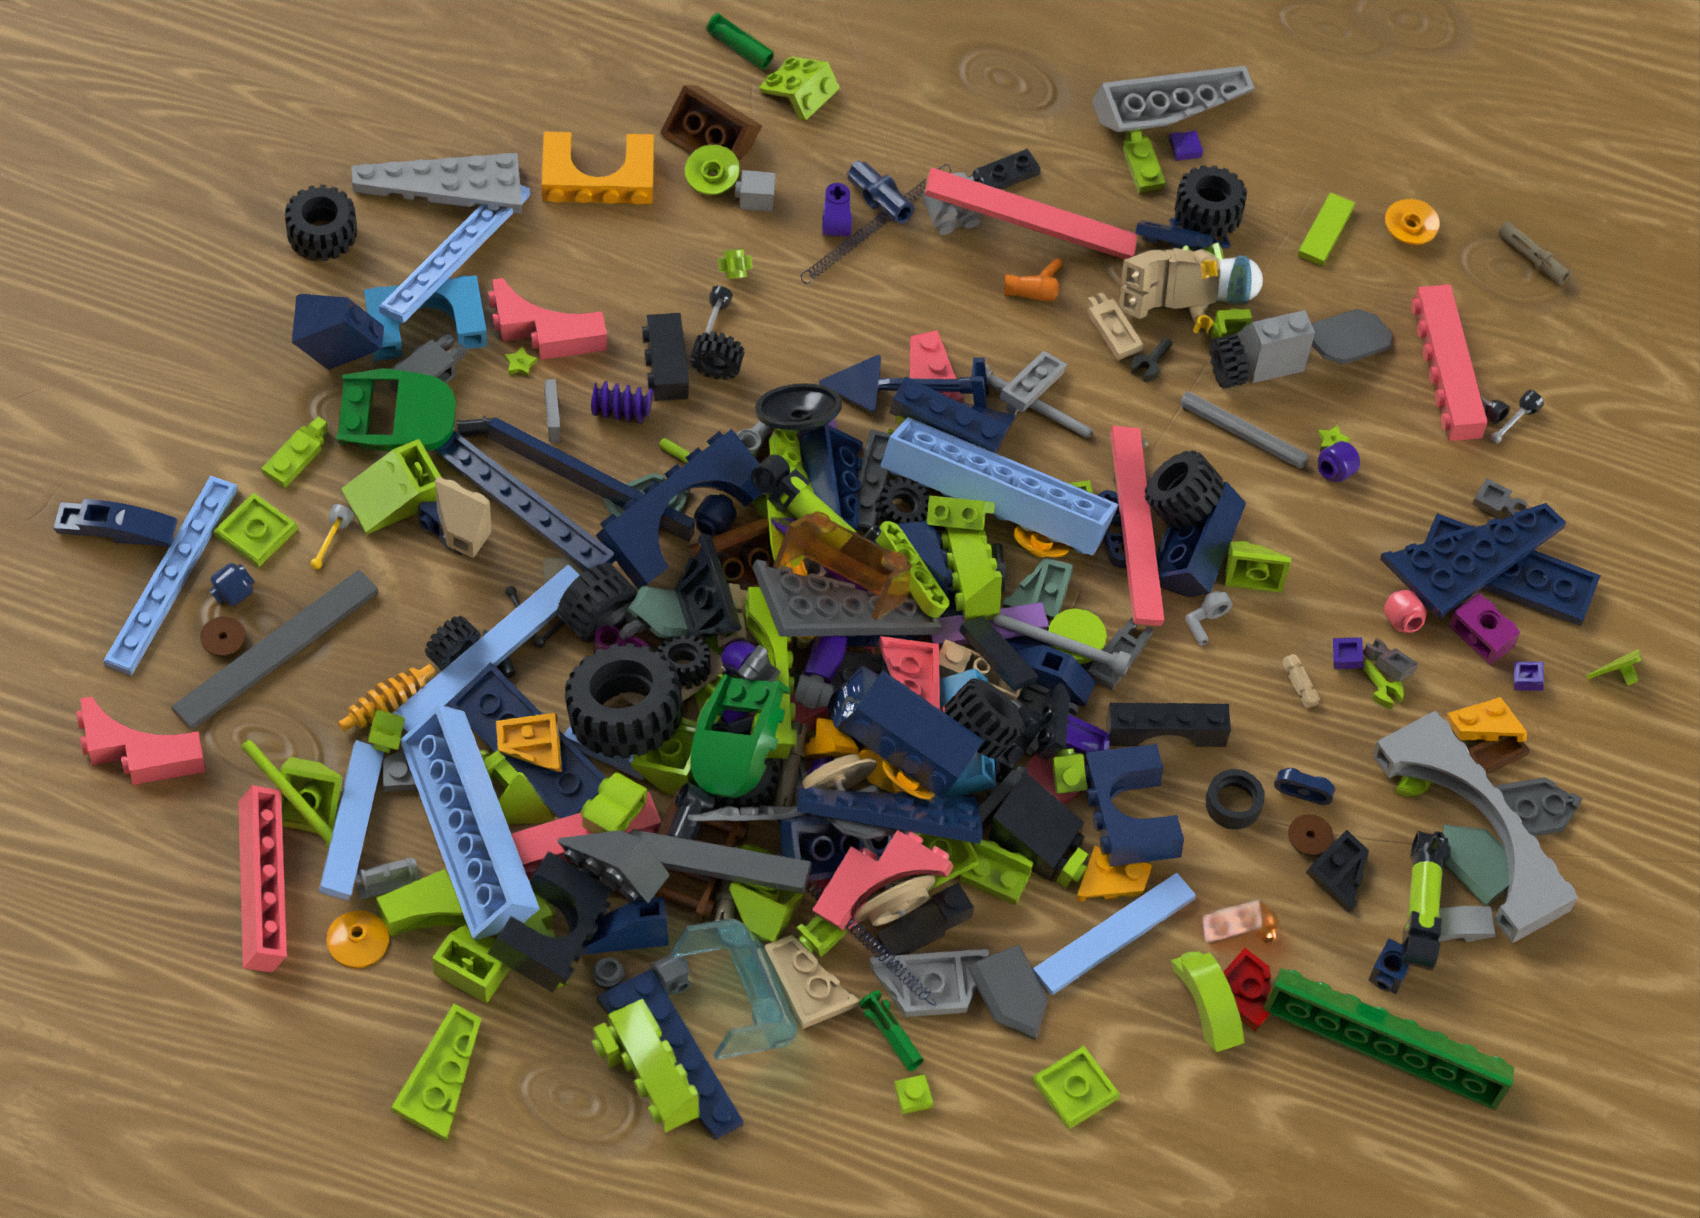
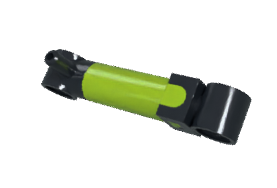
M775 454L770 455L752 470L751 481L754 487L763 493L772 492L768 500L781 512H784L786 509L791 511L849 564V569L856 579L863 582L870 581L887 565L888 558L880 546L874 543L881 534V529L873 525L862 537L807 487L810 481L797 469L790 473L789 464L783 457Z
M1417 831L1410 853L1413 866L1408 921L1403 929L1401 963L1433 971L1440 949V942L1438 940L1441 935L1442 918H1439L1443 863L1448 849V838L1439 831L1434 834Z

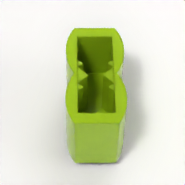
M615 772L610 778L606 777L598 788V795L593 800L589 799L581 810L582 827L592 833L618 830L625 832L630 822L635 819L647 802V788L618 772Z

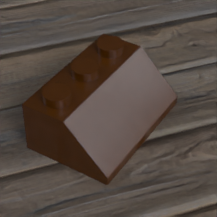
M683 85L660 134L691 153L706 145L726 147L740 161L751 150L763 125L697 85Z
M768 517L712 537L727 584L740 585V589L748 591V587H760L752 568L756 559L765 561L767 567L778 569L771 548ZM699 542L687 546L690 557L696 558L701 547Z

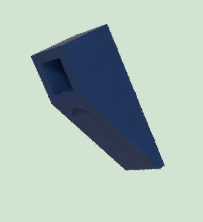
M927 521L900 523L899 527L903 530L948 598V587L953 586L951 569H946L948 560L946 550H941L943 547L941 532H936L935 526L928 525Z
M664 897L652 898L649 903L641 900L631 901L605 914L602 919H596L595 923L599 925L590 941L585 939L582 943L587 947L583 955L669 946Z

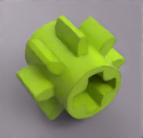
M744 249L724 250V258H718L719 272H725L726 279L747 277L746 270L753 269L752 257L745 255Z

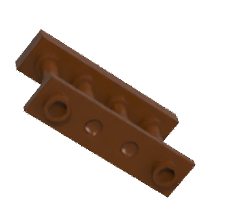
M679 787L657 834L667 835L677 809L675 798L680 790ZM705 820L701 823L730 834L725 846L735 848L739 841L744 842L749 830V824H746V820H736L735 823L728 820ZM695 838V841L705 842V841H702V840H700V839ZM666 869L667 871L707 884L701 899L663 885L654 895L696 910L695 926L701 927L705 917L710 919L716 905V901L713 899L722 879Z

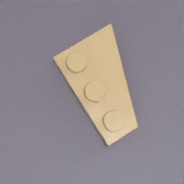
M793 935L764 945V953L802 1029L859 1006L860 1001L853 994L850 995L840 985V981L833 974L830 975L818 963V959Z

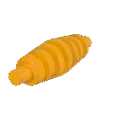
M431 664L426 665L420 670L412 667L407 670V675L401 672L396 675V679L391 677L385 680V684L380 682L375 685V691L371 689L366 693L367 699L361 697L357 700L358 708L354 704L348 708V716L337 722L342 732H346L353 726L362 729L367 726L366 720L372 724L376 710L386 712L389 710L390 713H393L399 708L398 704L400 706L404 704L408 698L417 693L416 689L419 691L426 685V680L436 674L435 669Z

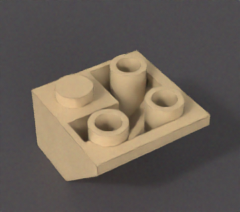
M437 477L435 480L437 513L447 545L474 558L491 534L490 500L478 492H470L462 488L455 481Z

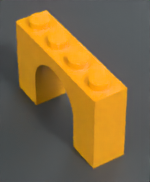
M544 132L542 201L554 203L653 204L654 134H626V159L623 166L611 175L593 177L580 172L572 163L571 132Z

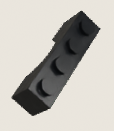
M1110 702L1106 717V732L1110 741L1109 746H1138L1143 741L1152 737L1176 735L1190 739L1196 747H1226L1231 732L1229 704Z

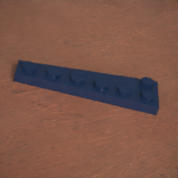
M652 969L597 995V1002L607 1015L638 1000H644L660 1027L662 1037L659 1038L660 1041H668L673 1049L676 1059L674 1065L681 1064L687 1073L686 1078L689 1086L694 1085L698 1092L699 1117H697V1120L715 1140L743 1126V1119Z

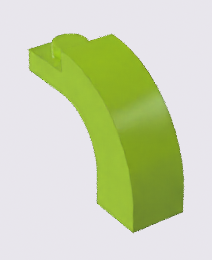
M1200 951L1187 952L1181 957L1171 960L1173 972L1187 985L1195 1000L1201 1019L1204 1040L1215 1052H1219L1245 1043L1240 1015L1233 993L1222 969L1210 952L1202 954Z

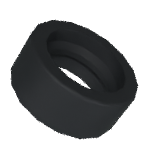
M1229 769L1220 772L1212 779L1206 794L1205 806L1209 816L1217 824L1228 829L1238 830L1249 827L1257 821L1264 805L1265 791L1261 782L1253 774L1244 770ZM1229 786L1239 787L1252 797V806L1249 810L1243 812L1230 811L1219 803L1217 799L1219 791Z

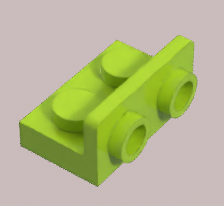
M929 496L927 524L983 530L985 513L994 514L995 502Z
M981 839L980 844L975 843L974 845L980 865L962 873L960 881L1016 905L1031 876L1033 862L1020 853H1011L1000 848L993 841Z

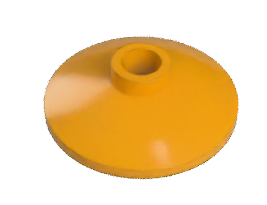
M1402 199L1396 201L1388 208L1385 215V226L1388 232L1398 241L1419 245L1429 242L1436 236L1440 220L1436 211L1427 203L1417 199Z
M1020 525L1014 531L1016 541L1037 557L1064 556L1071 547L1062 542L1050 541L1045 535L1038 532L1026 531Z
M886 759L883 761L882 767L889 779L894 783L893 789L897 793L906 792L921 799H932L935 796V793Z
M361 910L347 912L339 916L328 929L326 939L328 951L333 959L343 966L350 968L368 967L379 961L386 953L389 945L388 929L383 920L371 912ZM354 932L363 933L360 937L352 936V933Z

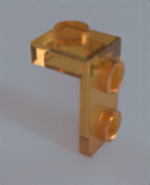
M1259 899L1203 916L1205 939L1210 945L1253 932L1265 943L1277 940L1276 928L1279 926L1277 915Z

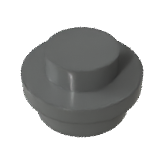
M603 958L593 968V979L602 988H613L623 980V966L613 958Z

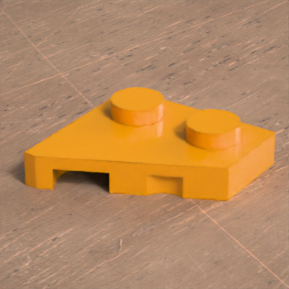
M556 713L496 721L497 744L500 753L555 772H562L559 723Z
M1094 846L1076 901L1084 902L1086 898L1104 896V900L1116 899L1119 896H1142L1152 865L1141 862L1110 866L1107 855H1102L1100 847Z

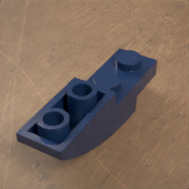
M83 498L82 504L60 502L53 529L57 534L112 537L116 543L171 546L178 520L175 517L142 507Z

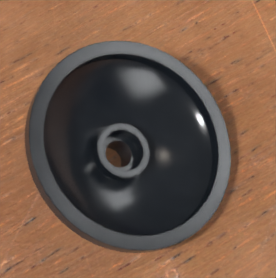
M809 383L791 384L775 388L762 395L756 402L755 411L757 418L772 429L786 433H807L833 421L842 409V400L835 390L827 386Z

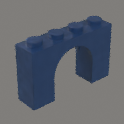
M1157 744L1086 753L1084 766L1086 783L1088 785L1087 802L1089 807H1094V828L1096 831L1101 832L1100 849L1102 855H1107L1109 865L1118 866L1182 857L1184 837L1177 815L1138 819L1123 814L1112 803V799L1121 792L1161 786L1163 765Z

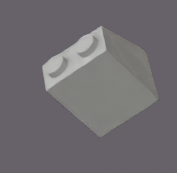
M1305 310L1252 322L1235 334L1241 339V345H1244V354H1247L1246 362L1249 364L1247 370L1249 371L1251 382L1256 383L1305 371L1315 335Z

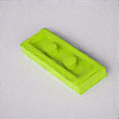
M1330 192L1302 243L1297 256L1323 267L1354 209L1355 202Z

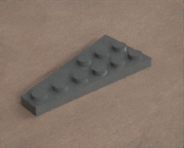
M757 559L752 567L780 637L937 635L941 629L938 618L925 614L914 599L898 596L896 599L881 596L880 591L871 588L868 592L855 589V584L812 573L808 577L795 574L792 568L781 566L780 570L767 567L765 561Z

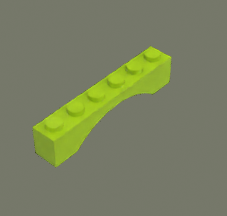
M748 587L745 600L746 629L756 638L760 646L768 650L767 658L769 662L781 672L774 682L776 680L780 681L790 688L789 694H783L780 708L785 711L783 723H778L775 737L779 740L775 751L770 750L766 758L788 759L791 747H796L797 731L796 729H791V721L795 720V703H790V695H793L794 678L789 677L788 669L792 668L793 662L792 651H787V643L791 642V636H779L761 588ZM756 714L754 716L751 728V736L753 734L755 725L760 714Z

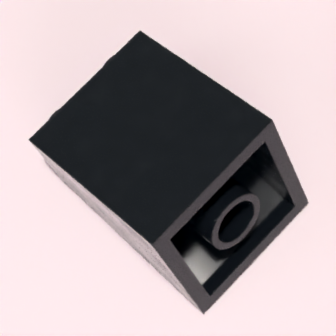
M1024 772L994 815L989 840L1011 853H1020L1026 856L1028 860L1033 862L1032 871L1051 882L1056 873L1060 874L1070 860L1068 858L1072 850L1076 851L1082 845L1085 836L1082 835L1084 822L1036 780Z

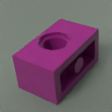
M1480 593L1476 594L1454 612L1449 625L1490 666L1515 647L1521 632L1512 620L1505 618L1496 609L1495 605L1490 600L1485 599Z

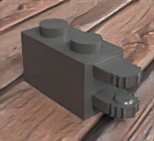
M446 334L436 342L431 339L424 346L420 345L414 350L412 355L403 362L396 363L392 369L427 374L448 383L456 376L455 364L464 358L467 349L460 344L447 353L446 351L453 345L455 339L450 334ZM390 381L391 389L397 393L398 381Z

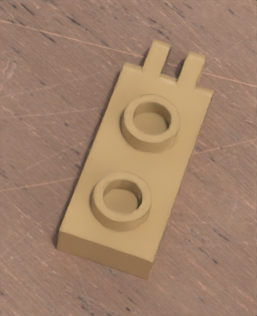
M1103 292L1096 295L1097 301L1093 296L1087 298L1089 306L1087 309L1088 315L1117 360L1143 350L1144 344L1114 299L1108 300Z

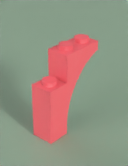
M504 278L492 280L493 291H488L490 308H495L496 314H492L494 331H500L501 341L531 338L532 349H538L540 360L607 351V332L602 311L584 314L550 311L521 298L509 287Z
M92 696L80 698L82 710L76 711L79 729L85 728L86 736L80 737L83 755L89 754L92 765L122 760L124 775L130 774L132 785L206 772L199 731L177 735H157L140 732L113 720L97 705Z
M897 830L878 862L875 861L878 856L870 850L861 847L858 851L851 846L812 911L843 931L861 904L882 887L902 878L916 875L948 877L954 866L948 860L950 855L936 846L930 850L921 844L923 839L910 831L903 834Z

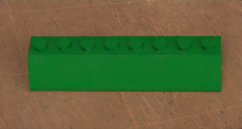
M1280 968L1262 1010L1493 1110L1497 1109L1513 1083L1514 1066L1507 1064L1504 1059L1483 1054L1472 1045L1460 1044L1448 1039L1441 1032L1429 1031L1420 1027L1413 1020L1396 1017L1382 1007H1373L1361 1002L1354 995L1342 994L1333 990L1326 983L1309 980L1295 970Z

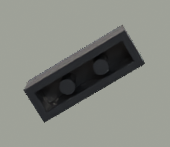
M681 313L647 315V326H642L643 343H648L649 348L644 350L645 367L651 366V373H647L648 390L650 388L653 389L654 401L689 399V378Z

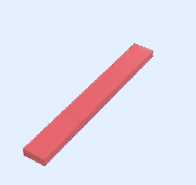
M931 168L928 172L925 196L1124 260L1135 255L1137 234L935 168Z
M1112 426L1110 436L1133 624L1162 626L1165 620L1150 505L1145 500L1147 479L1140 428Z

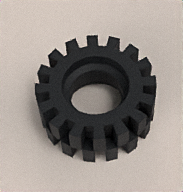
M712 331L710 335L704 332L702 336L699 334L695 339L690 363H692L691 366L693 368H698V373L705 372V376L708 378L712 375L716 380H719L720 377L723 380H728L729 377L733 379L739 374L745 353L744 347L740 346L741 343L739 341L733 342L734 337L732 336L726 338L724 337L725 334L721 332L720 335H716V332Z
M1233 334L1211 340L1209 355L1212 359L1210 363L1213 365L1212 371L1213 374H1216L1215 379L1219 382V386L1225 389L1246 384L1248 382L1247 376H1249V371L1247 370L1249 364L1246 362L1247 354H1244L1245 348L1244 345H1241V339Z
M902 477L897 478L895 482L893 479L884 486L875 502L877 503L875 512H879L877 514L878 520L884 519L883 522L891 521L898 526L900 523L924 521L927 517L929 496H925L927 490L925 488L920 490L918 488L920 483L917 481L914 485L910 484V478H906L904 482ZM903 499L911 505L913 512L904 513L898 510L893 500Z
M462 616L452 617L451 622L447 620L444 622L443 627L440 626L437 629L438 632L436 634H432L430 637L432 641L426 644L428 648L425 649V655L443 671L480 639L481 633L466 618Z
M680 635L681 639L672 636L670 637L671 642L664 640L662 646L659 645L657 651L666 656L667 660L672 662L676 668L680 688H682V685H686L687 689H692L693 683L696 687L700 686L701 680L705 682L711 672L708 645H704L702 639L696 642V636L691 635L689 639H686V635ZM678 660H690V661H692V662L687 663V664H678V663H675V662L678 661Z

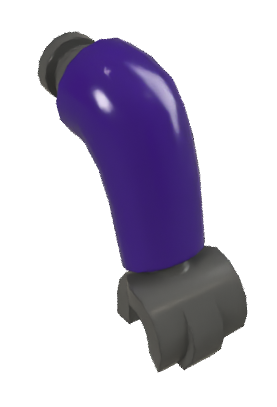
M814 636V639H812L813 647L804 675L801 674L795 692V699L802 703L803 706L811 709L828 706L834 687L829 683L832 682L843 660L847 645L846 636Z
M745 640L731 642L725 647L721 655L722 666L730 675L735 677L740 676L742 679L774 682L781 673L769 662L767 649L760 645L755 647Z

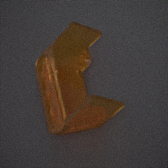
M819 511L807 514L789 524L773 565L779 569L799 556L804 555L880 595L871 616L874 620H878L904 603L910 592L911 564L907 561L908 558L904 554L895 551L891 552L831 521L827 514Z

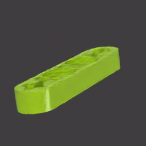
M891 521L883 522L879 527L881 534L876 539V542L922 611L930 617H940L949 606L947 596L903 530Z

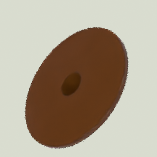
M217 617L208 621L203 626L200 633V641L204 649L209 653L226 656L238 651L245 641V630L242 624L234 618Z
M1306 814L1292 821L1289 826L1288 837L1292 846L1299 852L1306 855H1319L1332 845L1333 830L1323 818L1317 815Z

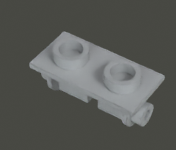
M413 857L405 858L404 860L357 871L355 882L360 900L384 895L420 880L416 860Z

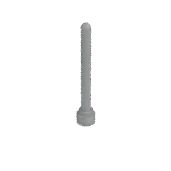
M986 364L988 385L1002 391L1009 383L993 375L994 371L990 370V366ZM1036 399L1029 406L1084 438H1090L1093 435V430L1090 427L1039 399Z
M1002 614L995 615L993 619L994 623L1000 627L1106 664L1108 669L1113 670V674L1122 677L1125 676L1132 655L1123 651L1111 654Z

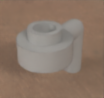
M1214 591L1209 593L1204 598L1201 608L1186 615L1185 621L1199 646L1209 642V638L1199 621L1205 618L1215 619L1221 617L1232 608L1233 603L1226 592Z

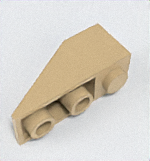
M945 639L939 652V679L976 668L989 680V684L1000 690L1008 699L1017 700L1021 689L1013 691L979 653Z

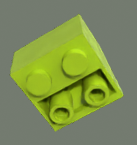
M467 924L451 932L432 957L434 975L486 1004L511 968L488 954L496 939L491 936L479 940L473 939Z

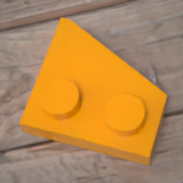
M1501 697L1447 713V721L1460 740L1483 739L1486 741H1499V736H1517V742L1527 741V731Z

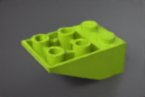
M417 439L390 451L341 488V491L367 535L417 514L418 505L421 502H436L435 480L441 476L420 439Z

